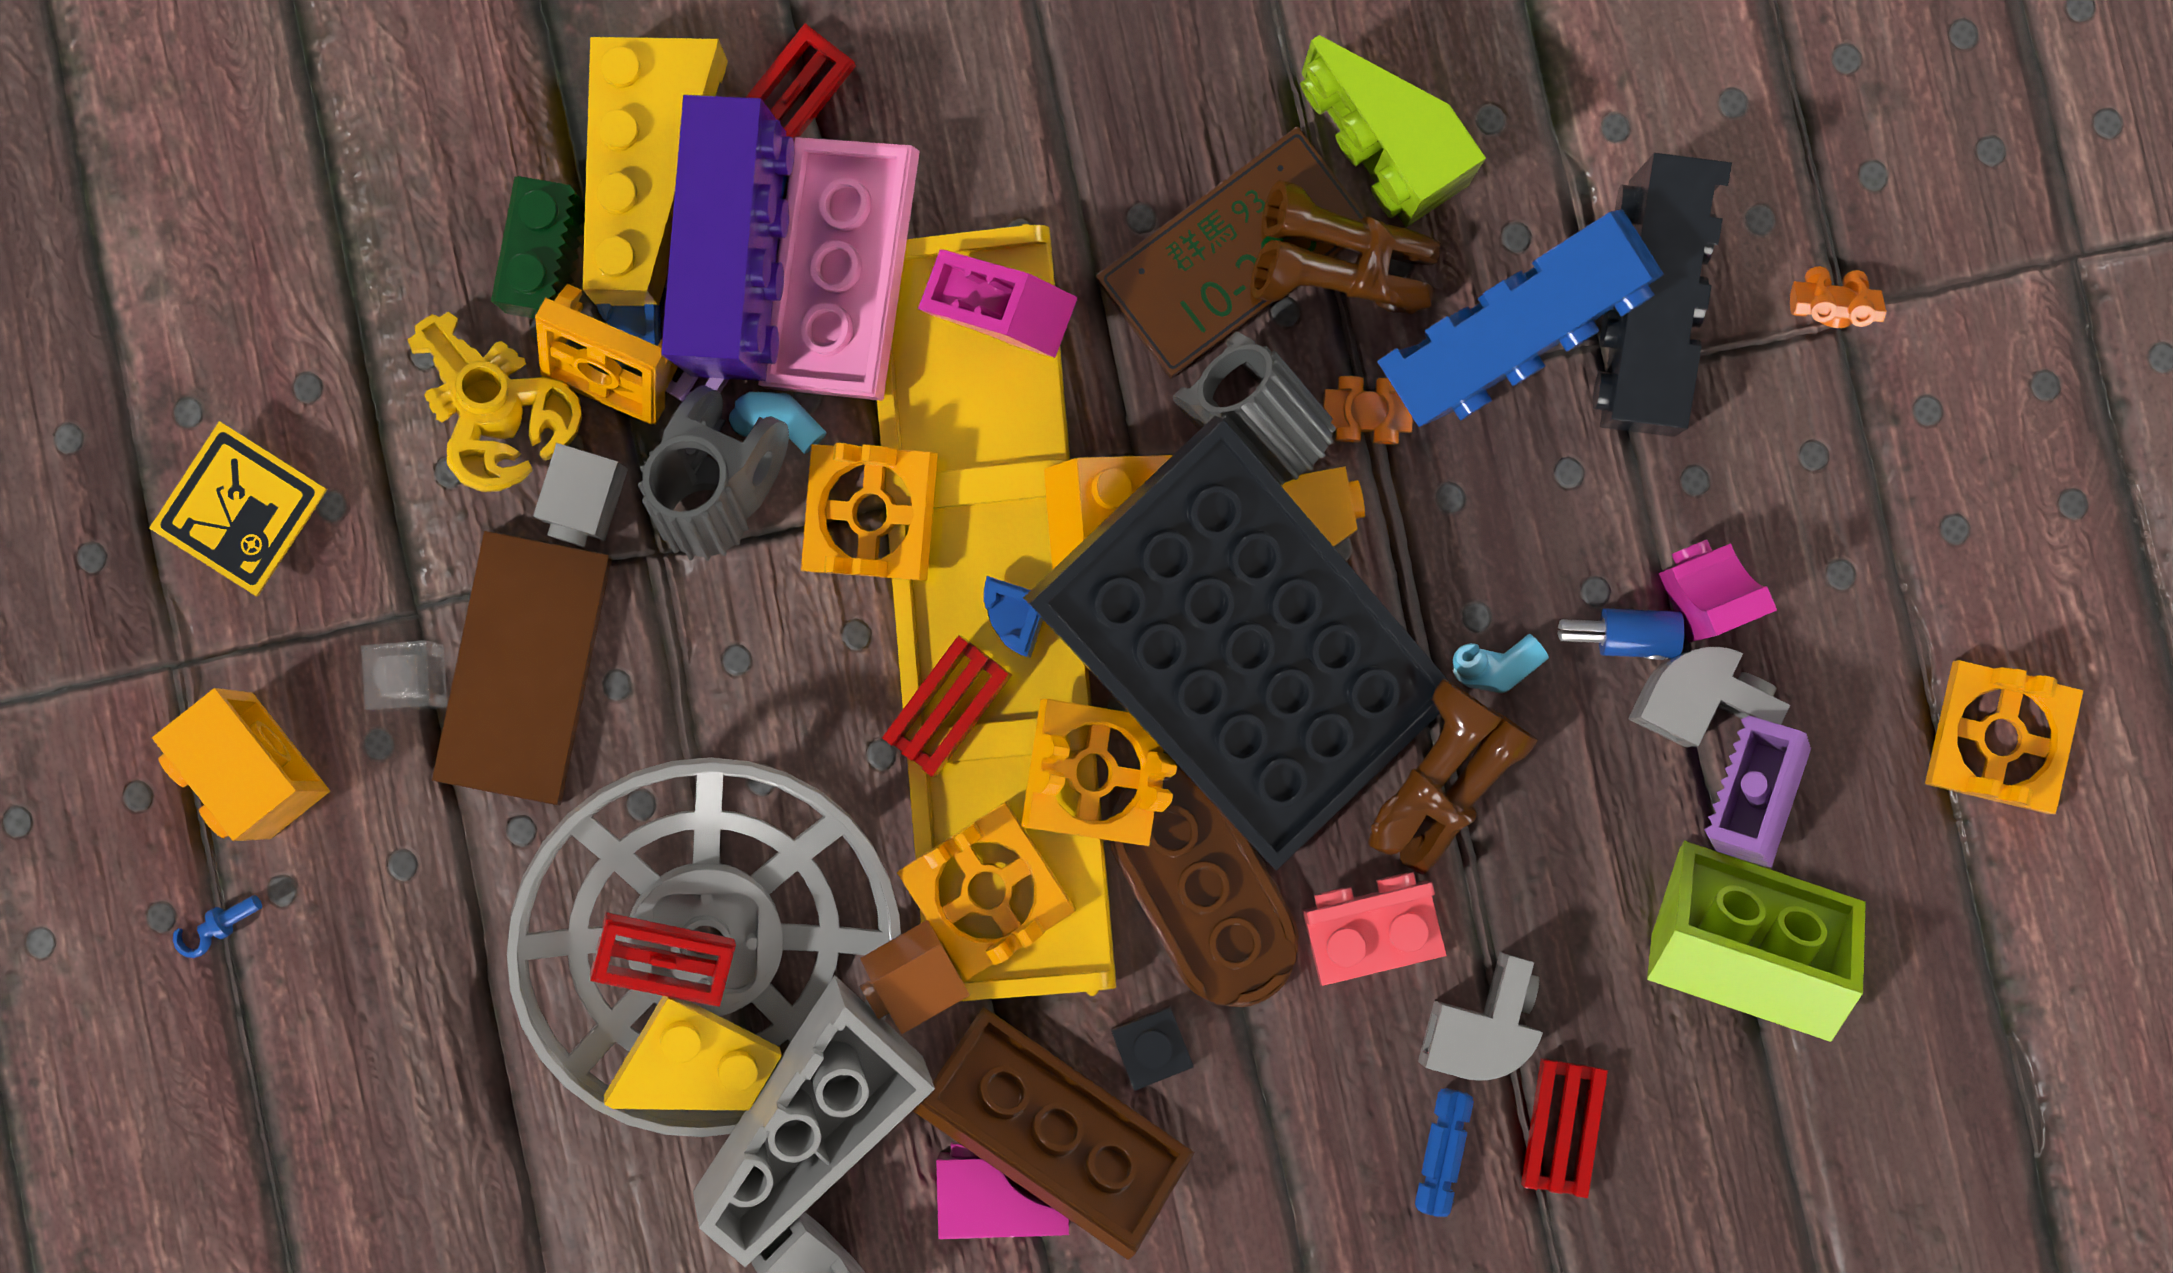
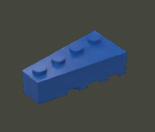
M1623 209L1605 214L1532 262L1534 267L1526 273L1519 271L1488 289L1478 298L1480 303L1470 309L1467 306L1435 323L1425 330L1427 338L1419 344L1401 350L1396 348L1377 361L1418 427L1455 412L1460 421L1492 401L1487 390L1503 379L1507 378L1512 387L1544 368L1546 365L1540 357L1543 353L1559 343L1568 352L1598 333L1600 330L1594 320L1615 307L1622 317L1655 296L1649 285L1662 277L1664 273Z

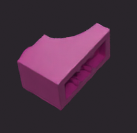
M940 249L918 309L932 316L992 336L1010 345L1055 358L1078 297L1029 273Z
M1707 539L1671 554L1676 566L1659 573L1674 610L1680 611L1683 614L1684 633L1688 643L1720 635L1777 611L1768 587L1760 585L1747 573L1737 558L1731 543L1712 550Z
M957 1141L951 1142V1152H939L936 1160L938 1239L1069 1235L1068 1218Z

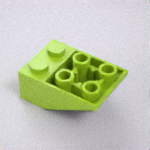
M1321 35L1311 40L1301 72L1305 79L1300 82L1301 89L1313 109L1318 114L1327 111L1339 128L1340 132L1335 135L1339 147L1354 166L1362 163L1375 181V184L1371 186L1372 194L1380 208L1389 218L1398 215L1405 227H1408L1469 186L1486 157L1448 103Z

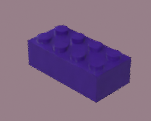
M683 95L661 355L693 377L766 381L767 365L775 364L778 357L779 333L777 326L771 325L773 301L781 300L784 289V269L781 262H776L778 238H785L789 227V205L786 199H781L783 175H791L793 171L794 142L792 137L786 136L787 132L780 124V121L775 118L761 98Z

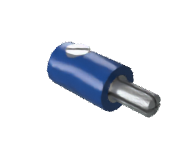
M1604 608L1601 612L1600 621L1561 619L1558 628L1561 629L1558 630V637L1561 641L1599 643L1601 656L1643 657L1664 660L1675 658L1682 654L1684 619L1680 611Z

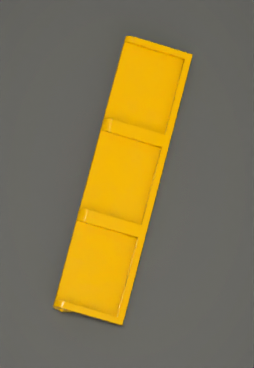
M1023 224L1022 226L907 239L884 399L883 401L877 400L880 443L882 447L897 450L937 453L938 458L927 581L892 578L903 708L958 635L966 638L1012 674L1011 678L936 777H931L916 762L910 761L907 758L915 859L1005 801H1007L1020 823H1022L1040 699H1052L1092 706L1089 669L1044 620L1031 658L1025 657L1004 644L995 632L984 604V586L987 576L1032 590L1052 571L1044 468L1070 460L1061 349L1059 347L1056 357L1053 358L1010 345L992 336L932 316L918 309L940 249L1023 271L1055 286L1050 227L1045 225ZM886 467L884 490L894 498L897 505L912 506L911 495L904 481ZM895 524L890 533H888L890 553L895 551L908 534L909 525ZM967 656L962 658L905 736L908 739H913L969 664L971 659ZM985 670L981 671L923 749L930 756H932L991 677ZM1083 725L1065 736L1070 747L1069 759L1076 751L1086 747L1089 725ZM1089 754L1083 757L1076 769L1079 784L1088 791L1099 789L1096 754ZM1065 778L1063 788L1055 797L1067 812L1075 816L1078 794L1070 787L1067 778ZM1099 801L1097 821L1102 820L1100 801ZM1024 827L1076 910L1047 929L1041 937L1024 948L1022 946L1009 959L997 965L992 964L967 981L945 949L970 996L961 1001L1087 992L1088 995L1095 996L1099 990L1116 988L1104 839ZM974 843L971 845L982 864H994L1003 868L1020 857L1015 851L997 843ZM953 856L946 862L939 879V901L941 906L961 895V885L965 874ZM993 872L978 873L969 883L971 899L983 908L995 907L1005 897V884ZM1031 874L1013 885V895L1009 902V906L1021 924L1027 919L1034 903V880ZM920 910V918L922 923L927 919ZM971 912L953 923L959 931L975 938L996 939L1004 937L992 916H981Z

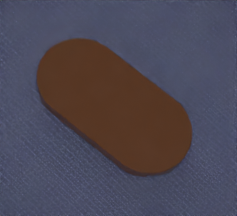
M1177 768L1174 776L1165 777L1163 780V789H1169L1173 794L1172 803L1163 812L1154 811L1149 846L1110 840L1113 855L1184 983L1195 994L1217 1005L1248 1007L1261 1003L1273 996L1285 985L1293 970L1299 939L1295 920L1257 850L1241 835L1180 768ZM1125 788L1113 807L1111 817L1125 809L1134 798L1137 789Z

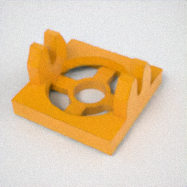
M567 284L558 294L555 301L545 298L535 315L540 375L563 381L579 394L648 424L653 423L656 425L665 408V391L677 370L675 364L661 355L662 339L658 346L581 313L583 303L579 302L582 290ZM569 339L587 348L579 350L567 345L566 342ZM615 360L640 370L642 377L622 369ZM588 363L593 364V365H595V366H597V367L603 369V370H604L605 372H607L608 374L602 373V372H600V371L594 369V368H593L592 366H590Z
M835 443L834 446L811 444L801 571L927 581L938 454L928 451L897 450L863 444V446L846 443ZM865 464L863 488L854 493L849 501L828 500L830 490L842 475L857 466ZM886 467L904 481L911 495L912 506L897 505L894 498L884 490ZM869 495H878L887 506L886 521L875 531L865 530L857 519L858 506ZM827 520L848 521L851 529L859 535L857 558L848 556L835 545L827 529ZM895 524L909 525L908 534L898 548L879 559L880 538L890 533Z
M1961 660L1953 661L1925 784L2045 814H2056L2084 690L2059 685L2054 677L2026 675L2027 671L2021 669L1990 668ZM2001 689L1996 713L1985 716L1980 722L1962 717L1965 708L1978 696ZM2023 694L2030 697L2045 713L2051 729V739L2028 734L2025 724L2018 717ZM1998 719L2010 722L2016 728L2018 734V743L2015 749L2005 756H1998L1992 753L1985 743L1987 727ZM1958 737L1974 741L1977 750L1986 758L1982 777H1977L1964 763L1957 745ZM2023 753L2046 759L2043 766L2029 779L2013 785L2003 784L2007 763L2018 759Z
M1040 699L1021 827L1149 846L1154 811L1163 812L1172 803L1173 794L1169 789H1163V780L1165 777H1172L1176 774L1177 764L1168 754L1163 753L1164 750L1129 712L1052 699ZM1083 725H1089L1086 747L1076 751L1069 759L1070 747L1065 736ZM1111 728L1120 731L1132 743L1140 761V770L1119 767L1115 758L1107 751ZM1089 754L1101 756L1108 766V777L1105 784L1095 791L1084 789L1079 784L1076 776L1078 763ZM1065 778H1067L1070 787L1078 794L1075 816L1067 812L1055 797L1063 788ZM1115 786L1137 789L1134 798L1122 812L1106 820L1097 821L1100 797L1108 794Z
M1007 801L897 871L898 876L927 921H929L966 981L992 964L997 965L1009 959L1016 950L1022 946L1023 948L1029 946L1041 937L1047 929L1076 910L1024 827H1021L1020 821ZM974 843H997L1015 851L1020 857L1003 868L994 864H982L971 845ZM953 856L965 874L961 885V895L941 906L939 901V879L946 862ZM993 872L1003 880L1006 892L1003 901L999 905L992 908H983L971 899L969 883L976 874ZM1031 874L1034 880V903L1027 919L1021 924L1009 906V902L1013 895V885ZM971 912L981 916H992L1004 937L996 939L975 938L959 931L953 923Z

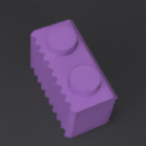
M1747 716L1741 719L1744 728L1737 731L1740 741L1733 744L1736 753L1729 756L1732 765L1725 768L1728 777L1720 780L1724 789L1716 792L1720 801L1713 804L1716 813L1708 817L1712 825L1704 830L1717 852L1772 868L1811 747L1810 742H1808L1809 739H1807L1808 736H1806L1807 734L1800 730Z

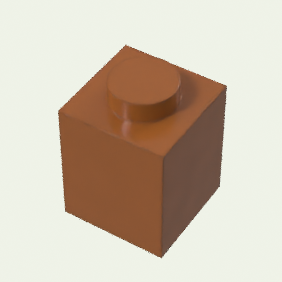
M927 920L860 958L870 980L860 985L864 996L878 1020L890 1014L901 1034L970 996Z

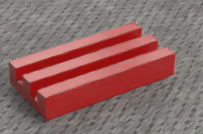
M804 23L745 97L761 98L764 102L808 46H813L818 51L770 110L775 118L781 121L827 62L831 60L835 65L784 127L787 132L786 136L792 137L793 142H795V137L802 135L856 67L855 62L806 23Z
M958 635L888 728L882 739L902 751L901 754L910 761L916 762L928 775L936 777L1011 678L1012 674L966 638ZM967 656L971 659L969 664L913 739H908L905 736L962 658ZM985 670L991 677L932 756H930L923 749L981 671Z
M605 912L602 924L603 929L596 948L595 961H593L590 971V981L720 1007L736 947L734 938ZM617 935L715 955L718 956V959L716 961L618 941L615 938ZM613 956L662 968L711 976L713 978L711 985L613 966L609 965L610 957Z
M1541 1058L1521 1182L1524 1188L1543 1189L1552 1193H1566L1576 1197L1588 1198L1608 1070ZM1555 1074L1566 1077L1550 1176L1540 1175ZM1582 1078L1588 1079L1574 1176L1573 1180L1565 1179L1580 1080Z

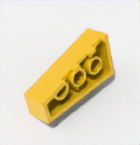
M590 37L583 291L595 305L645 306L644 304H654L659 306L669 268L683 95L716 96L719 82L722 83L728 63L719 39Z

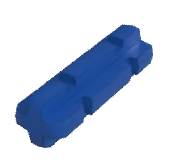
M1441 1089L1438 1092L1434 1113L1438 1116V1121L1431 1124L1421 1171L1426 1176L1425 1183H1419L1415 1200L1416 1208L1424 1214L1448 1217L1451 1213L1455 1194L1450 1189L1451 1183H1457L1467 1132L1463 1129L1464 1122L1470 1123L1474 1104L1473 1097L1468 1093L1453 1089Z

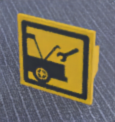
M219 421L149 529L258 597L328 489Z

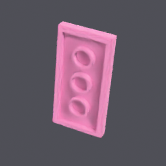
M795 137L794 166L791 175H789L786 195L789 205V227L787 236L780 238L777 262H781L784 269V289L781 300L773 301L771 325L777 326L779 333L778 357L775 364L767 365L766 381H759V386L771 390L883 401L920 153L912 145Z

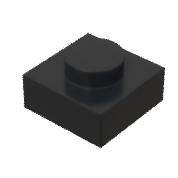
M1170 1005L1111 1028L1134 1091L1194 1068Z

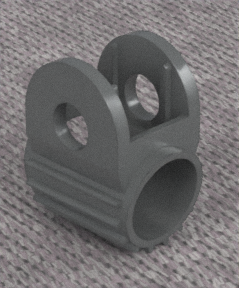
M1234 332L1226 341L1227 348L1208 365L1201 378L1191 388L1181 387L1173 395V400L1198 430L1206 425L1215 415L1224 419L1280 485L1293 479L1297 480L1299 475L1307 469L1309 471L1312 470L1313 464L1319 458L1325 457L1324 451L1328 445L1333 443L1331 438L1336 430L1335 426L1331 423L1333 418L1276 351L1271 352L1267 346L1257 345L1249 337L1239 332ZM1241 365L1259 385L1243 401L1232 406L1219 407L1212 399L1216 388L1232 370Z
M705 385L691 391L677 408L664 430L661 444L654 451L649 452L650 456L646 464L640 467L643 473V481L638 483V487L644 496L642 501L662 539L669 542L673 552L677 553L681 550L686 553L689 560H692L694 556H699L709 561L711 556L720 553L726 556L728 549L734 545H740V538L744 531L749 530L747 518L762 505L780 472L788 447L789 429L784 421L768 416L764 419L758 418L743 443L721 433L720 431L726 420L722 419L723 399L718 391ZM709 453L715 460L707 457V454ZM702 490L715 491L713 496L699 508L682 512L674 511L676 505L689 494Z

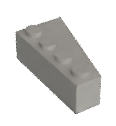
M835 975L783 1053L749 1111H745L693 1190L699 1229L744 1267L751 1263L935 1089L923 1056L882 1018L878 1020L873 1010Z

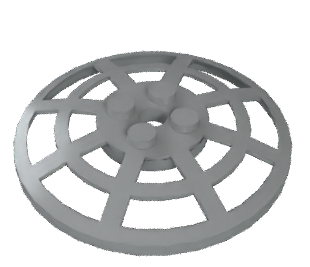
M712 757L670 761L632 772L597 790L571 810L542 842L522 877L511 910L507 943L510 992L521 1027L539 1059L564 1087L593 1109L626 1125L664 1135L692 1137L731 1134L746 1110L612 1109L604 1105V1094L609 1085L603 1083L589 1071L615 1042L630 1052L641 1033L631 1025L654 1002L658 1004L662 998V995L630 989L611 1008L605 1001L596 983L590 981L591 968L588 954L596 953L603 926L589 927V919L596 898L607 879L615 871L640 894L629 917L690 930L700 926H712L718 929L724 937L734 938L736 947L720 1007L697 1002L692 1003L718 1016H723L735 1012L752 1002L773 1023L756 1035L777 1046H780L787 1039L791 1042L833 978L837 966L838 953L866 955L900 936V914L890 878L871 841L851 816L819 789L787 772L750 761ZM696 776L695 810L681 811L654 819L630 831L620 840L592 817L609 803L641 787L676 777ZM723 776L747 778L777 787L806 802L823 817L795 839H792L784 831L759 818L735 811L722 810ZM684 830H694L692 864L674 868L659 876L635 854L641 847L663 836ZM721 830H731L754 837L773 847L778 853L750 876L735 867L719 863ZM573 836L600 859L591 868L578 890L570 914L568 929L529 933L531 911L541 881L558 851ZM841 836L844 837L855 851L869 879L877 907L878 930L839 926V915L832 890L820 867L813 860V857ZM798 871L813 895L819 916V925L781 923L776 906L769 894ZM617 935L615 938L618 941L716 961L718 959V956L701 955L691 950ZM782 951H818L810 980L797 1001L791 1005L770 983L779 967ZM568 955L569 969L576 992L590 1017L597 1023L570 1054L556 1039L540 1011L530 980L528 960ZM628 960L630 969L707 985H711L713 978L711 976ZM866 999V1000H865V1003L871 1008V1006L869 1005V1003H868V1001H867V999Z

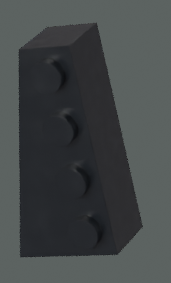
M1654 152L1629 180L1628 185H1620L1615 211L1624 210L1664 275L1649 285L1655 294L1651 299L1622 317L1615 307L1614 310L1608 311L1603 316L1600 346L1609 348L1606 372H1598L1593 391V409L1602 410L1600 428L1675 437L1688 429L1702 348L1700 340L1690 339L1692 327L1700 328L1702 326L1706 310H1708L1712 287L1709 284L1708 277L1700 276L1702 265L1709 263L1714 245H1719L1723 218H1716V215L1711 213L1714 191L1720 185L1728 186L1732 162Z

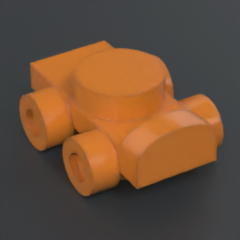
M1821 266L1813 267L1805 274V282H1793L1790 293V310L1792 315L1806 317L1807 314H1810L1817 322L1833 328H1845L1851 324L1864 327L1870 325L1873 321L1884 322L1887 311L1882 290L1869 289L1867 275L1859 270L1848 272L1842 280L1843 286L1832 285L1830 273L1826 268Z
M1340 376L1338 379V390H1324L1323 408L1333 418L1331 423L1336 428V441L1361 442V432L1374 431V443L1391 445L1399 444V433L1412 432L1413 417L1388 378H1378L1376 380V392L1363 391L1364 378L1358 376Z

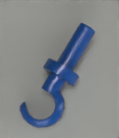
M252 895L225 911L220 907L212 908L205 913V922L197 926V932L200 937L199 947L191 949L185 945L182 939L183 929L181 928L176 929L173 933L174 947L181 955L188 958L202 956L210 948L213 935L218 939L230 936L233 933V924L262 909L261 900L256 895Z

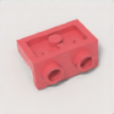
M1407 872L1376 880L1379 892L1354 897L1352 887H1345L1314 895L1316 907L1304 909L1302 912L1320 985L1325 986L1447 956L1432 898L1435 895L1433 883L1426 880L1416 882L1414 872Z

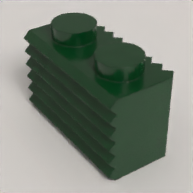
M522 176L514 177L491 302H494L493 304L499 307L501 311H504V313L536 319L535 315L545 298L555 301L558 294L567 284L571 285L575 282L570 274L577 270L572 262L579 258L575 249L581 246L577 237L584 233L579 225L585 222V218L581 214L585 211V202L571 185Z

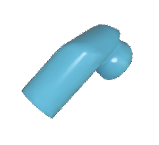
M748 392L735 401V408L729 415V422L733 430L745 437L748 436L759 417L764 419L772 416L784 421L789 429V439L804 454L811 451V444H818L827 434L808 412L787 393Z
M1531 634L1525 636L1504 654L1479 649L1478 644L1470 643L1459 647L1454 653L1453 673L1461 683L1469 688L1505 693L1549 659V656L1543 646Z

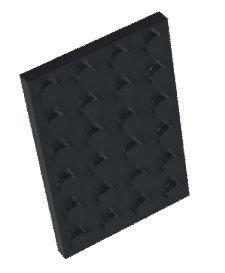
M1216 415L1023 597L1276 871L1440 714L1432 698L1443 678L1448 679L1226 421Z

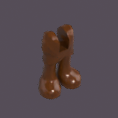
M1281 180L1274 184L1269 192L1263 211L1262 228L1265 235L1278 239L1312 240L1359 252L1355 263L1311 252L1287 242L1278 240L1268 242L1260 250L1252 272L1251 290L1254 298L1265 301H1281L1298 286H1315L1344 292L1347 297H1358L1374 301L1377 306L1388 312L1412 315L1418 310L1431 307L1433 299V287L1417 280L1389 275L1388 271L1391 259L1420 265L1438 263L1440 242L1419 232L1384 224L1382 221L1371 217H1363L1360 222L1335 214L1314 204L1305 190L1298 185Z
M1444 678L1435 689L1432 698L1444 719L1443 730L1425 759L1416 769L1410 771L1408 778L1399 791L1381 806L1374 823L1371 825V833L1368 840L1369 846L1387 855H1394L1400 852L1402 863L1414 872L1422 875L1426 874L1441 858L1456 834L1462 828L1475 821L1477 812L1472 805L1510 765L1526 757L1538 742L1533 735L1493 708L1485 706L1476 698ZM1478 744V748L1469 763L1447 792L1444 793L1441 788Z

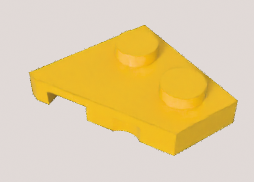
M662 996L606 1090L604 1105L612 1109L749 1111L782 1057L779 1046L690 1001Z

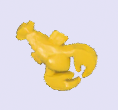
M446 312L440 317L431 314L414 326L416 334L408 338L407 341L413 354H432L434 365L444 383L442 386L426 390L424 394L426 401L429 402L432 413L436 414V420L440 422L447 421L455 413L459 416L452 436L447 443L448 467L463 485L481 492L502 491L522 482L533 471L529 461L527 460L511 467L502 468L497 466V463L504 459L515 461L521 453L508 444L496 441H479L481 436L497 439L514 438L521 425L522 407L532 405L529 422V438L532 446L541 442V433L546 428H550L553 431L551 440L539 454L544 461L552 458L556 443L568 446L576 437L582 420L579 397L565 382L550 377L510 379L509 375L526 365L525 359L518 357V353L515 350L508 348L507 344L499 341L482 357L475 348H471L463 339H458L453 335L458 324L457 317L450 312Z

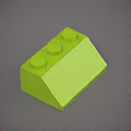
M1684 840L1679 849L1652 932L1647 980L1831 1042L1863 994L1866 902Z

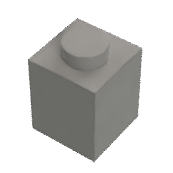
M556 443L533 517L550 524L547 534L550 537L583 547L585 546L587 536L605 541L628 469L618 461Z

